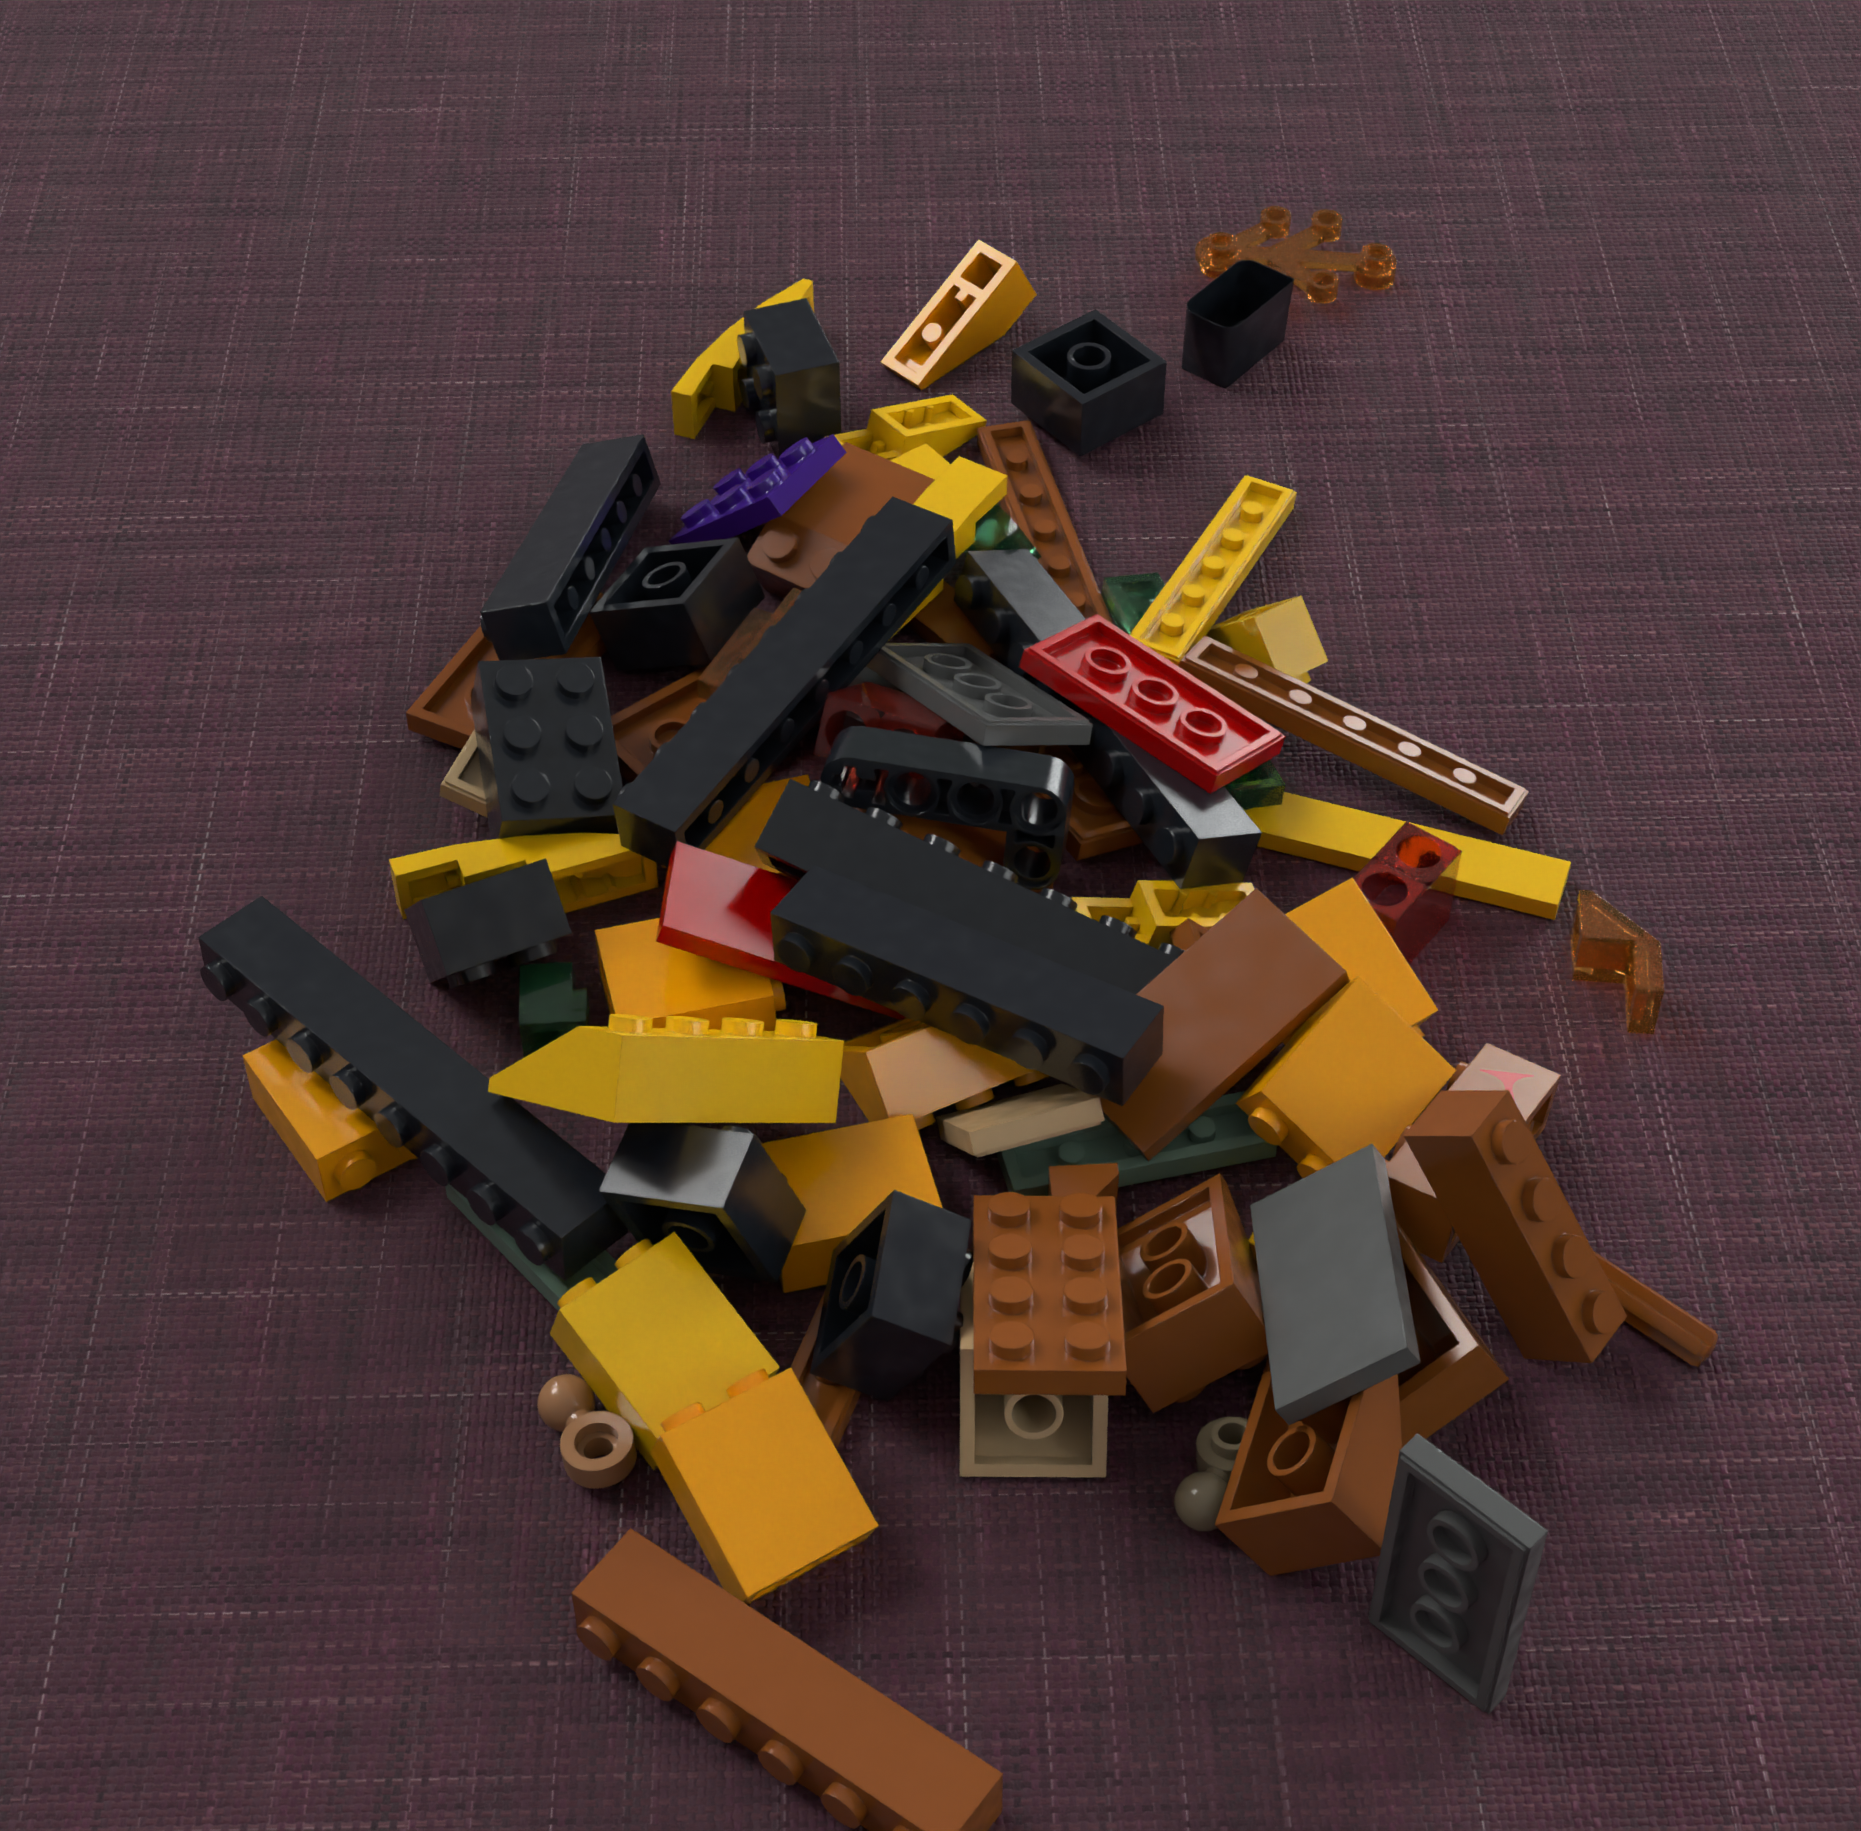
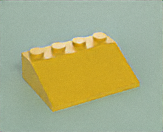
M610 1014L608 1027L578 1026L490 1077L488 1092L613 1123H836L844 1040L816 1035L817 1023L801 1020L776 1019L775 1031H763V1021L744 1018H722L721 1030L709 1029V1020L702 1018L667 1016L665 1028H652V1018Z

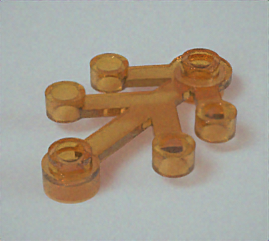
M1281 206L1264 208L1261 211L1259 224L1234 236L1225 232L1213 233L1201 239L1195 248V259L1199 263V268L1204 275L1216 279L1238 261L1254 260L1294 278V285L1305 291L1309 300L1319 304L1331 303L1337 298L1339 278L1335 273L1328 270L1354 272V280L1359 286L1370 290H1382L1394 283L1397 259L1393 255L1392 249L1382 243L1367 244L1360 253L1309 250L1323 242L1336 241L1341 236L1343 218L1340 213L1329 209L1316 211L1312 215L1311 227L1270 247L1258 245L1270 238H1283L1290 232L1291 213L1288 209ZM1309 269H1323V270H1317V271L1312 272V271H1310Z

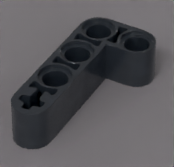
M865 726L848 727L835 737L820 779L822 783L833 787L845 796L844 804L853 808L867 810L868 807H875L891 814L1007 832L1003 864L1005 868L1011 870L1019 877L1018 885L1029 890H1040L1050 886L1057 879L1068 839L1075 786L1074 774L1070 767L1061 759L1050 755L982 746L980 744ZM914 772L922 775L926 779H917L912 777L908 773ZM977 782L987 786L989 789H979L970 783ZM1033 793H1044L1052 799H1042L1036 797ZM1027 847H1037L1044 852H1035Z

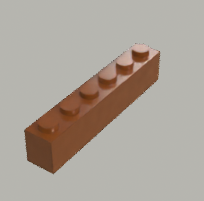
M630 1528L571 1592L577 1625L576 1633L589 1651L606 1661L611 1660L613 1657L635 1671L642 1685L654 1696L663 1701H671L672 1698H675L694 1711L703 1727L717 1739L726 1743H731L735 1739L758 1755L762 1766L780 1782L787 1785H794L798 1782L821 1798L825 1809L843 1825L853 1829L861 1825L868 1831H988L1002 1813V1772Z

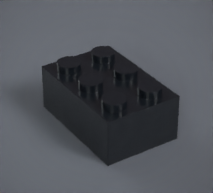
M601 657L478 661L471 707L491 840L524 835L566 833L619 834L613 803L623 785Z

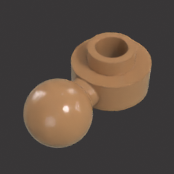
M572 1374L558 1375L544 1384L538 1396L537 1406L543 1422L551 1429L563 1432L560 1438V1451L567 1475L575 1483L587 1488H605L619 1483L632 1471L637 1458L634 1437L629 1423L615 1413L594 1411L596 1404L595 1395L584 1379ZM600 1455H607V1456L602 1457V1458L593 1459V1458H595V1457H597V1456H600Z

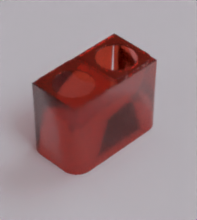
M861 682L828 693L814 755L824 758L828 757L835 737L843 729L847 710L859 715L866 727L891 731L905 728L912 730L917 735L961 742L963 741L964 733L904 692L871 682ZM877 710L885 712L881 719ZM914 772L908 773L914 778L926 779L920 774Z
M1405 822L1353 879L1393 940L1395 936V944L1408 964H1410L1449 920L1462 851L1425 830ZM1395 884L1407 886L1408 894L1406 898L1396 905L1384 906L1373 902L1388 886Z

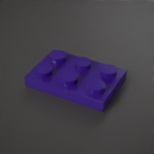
M834 434L814 443H811L806 437L786 449L779 459L776 458L774 453H771L753 464L746 471V474L740 468L732 471L714 485L713 489L717 495L711 501L705 499L699 502L680 518L685 526L669 540V543L673 545L729 539L782 516L847 452Z

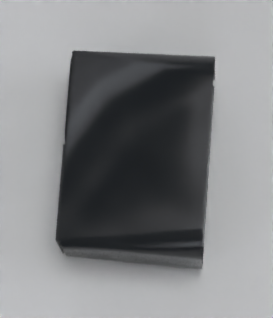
M1241 260L1233 264L1189 299L1186 305L1182 369L1225 389L1239 379L1284 341L1294 278L1257 261Z

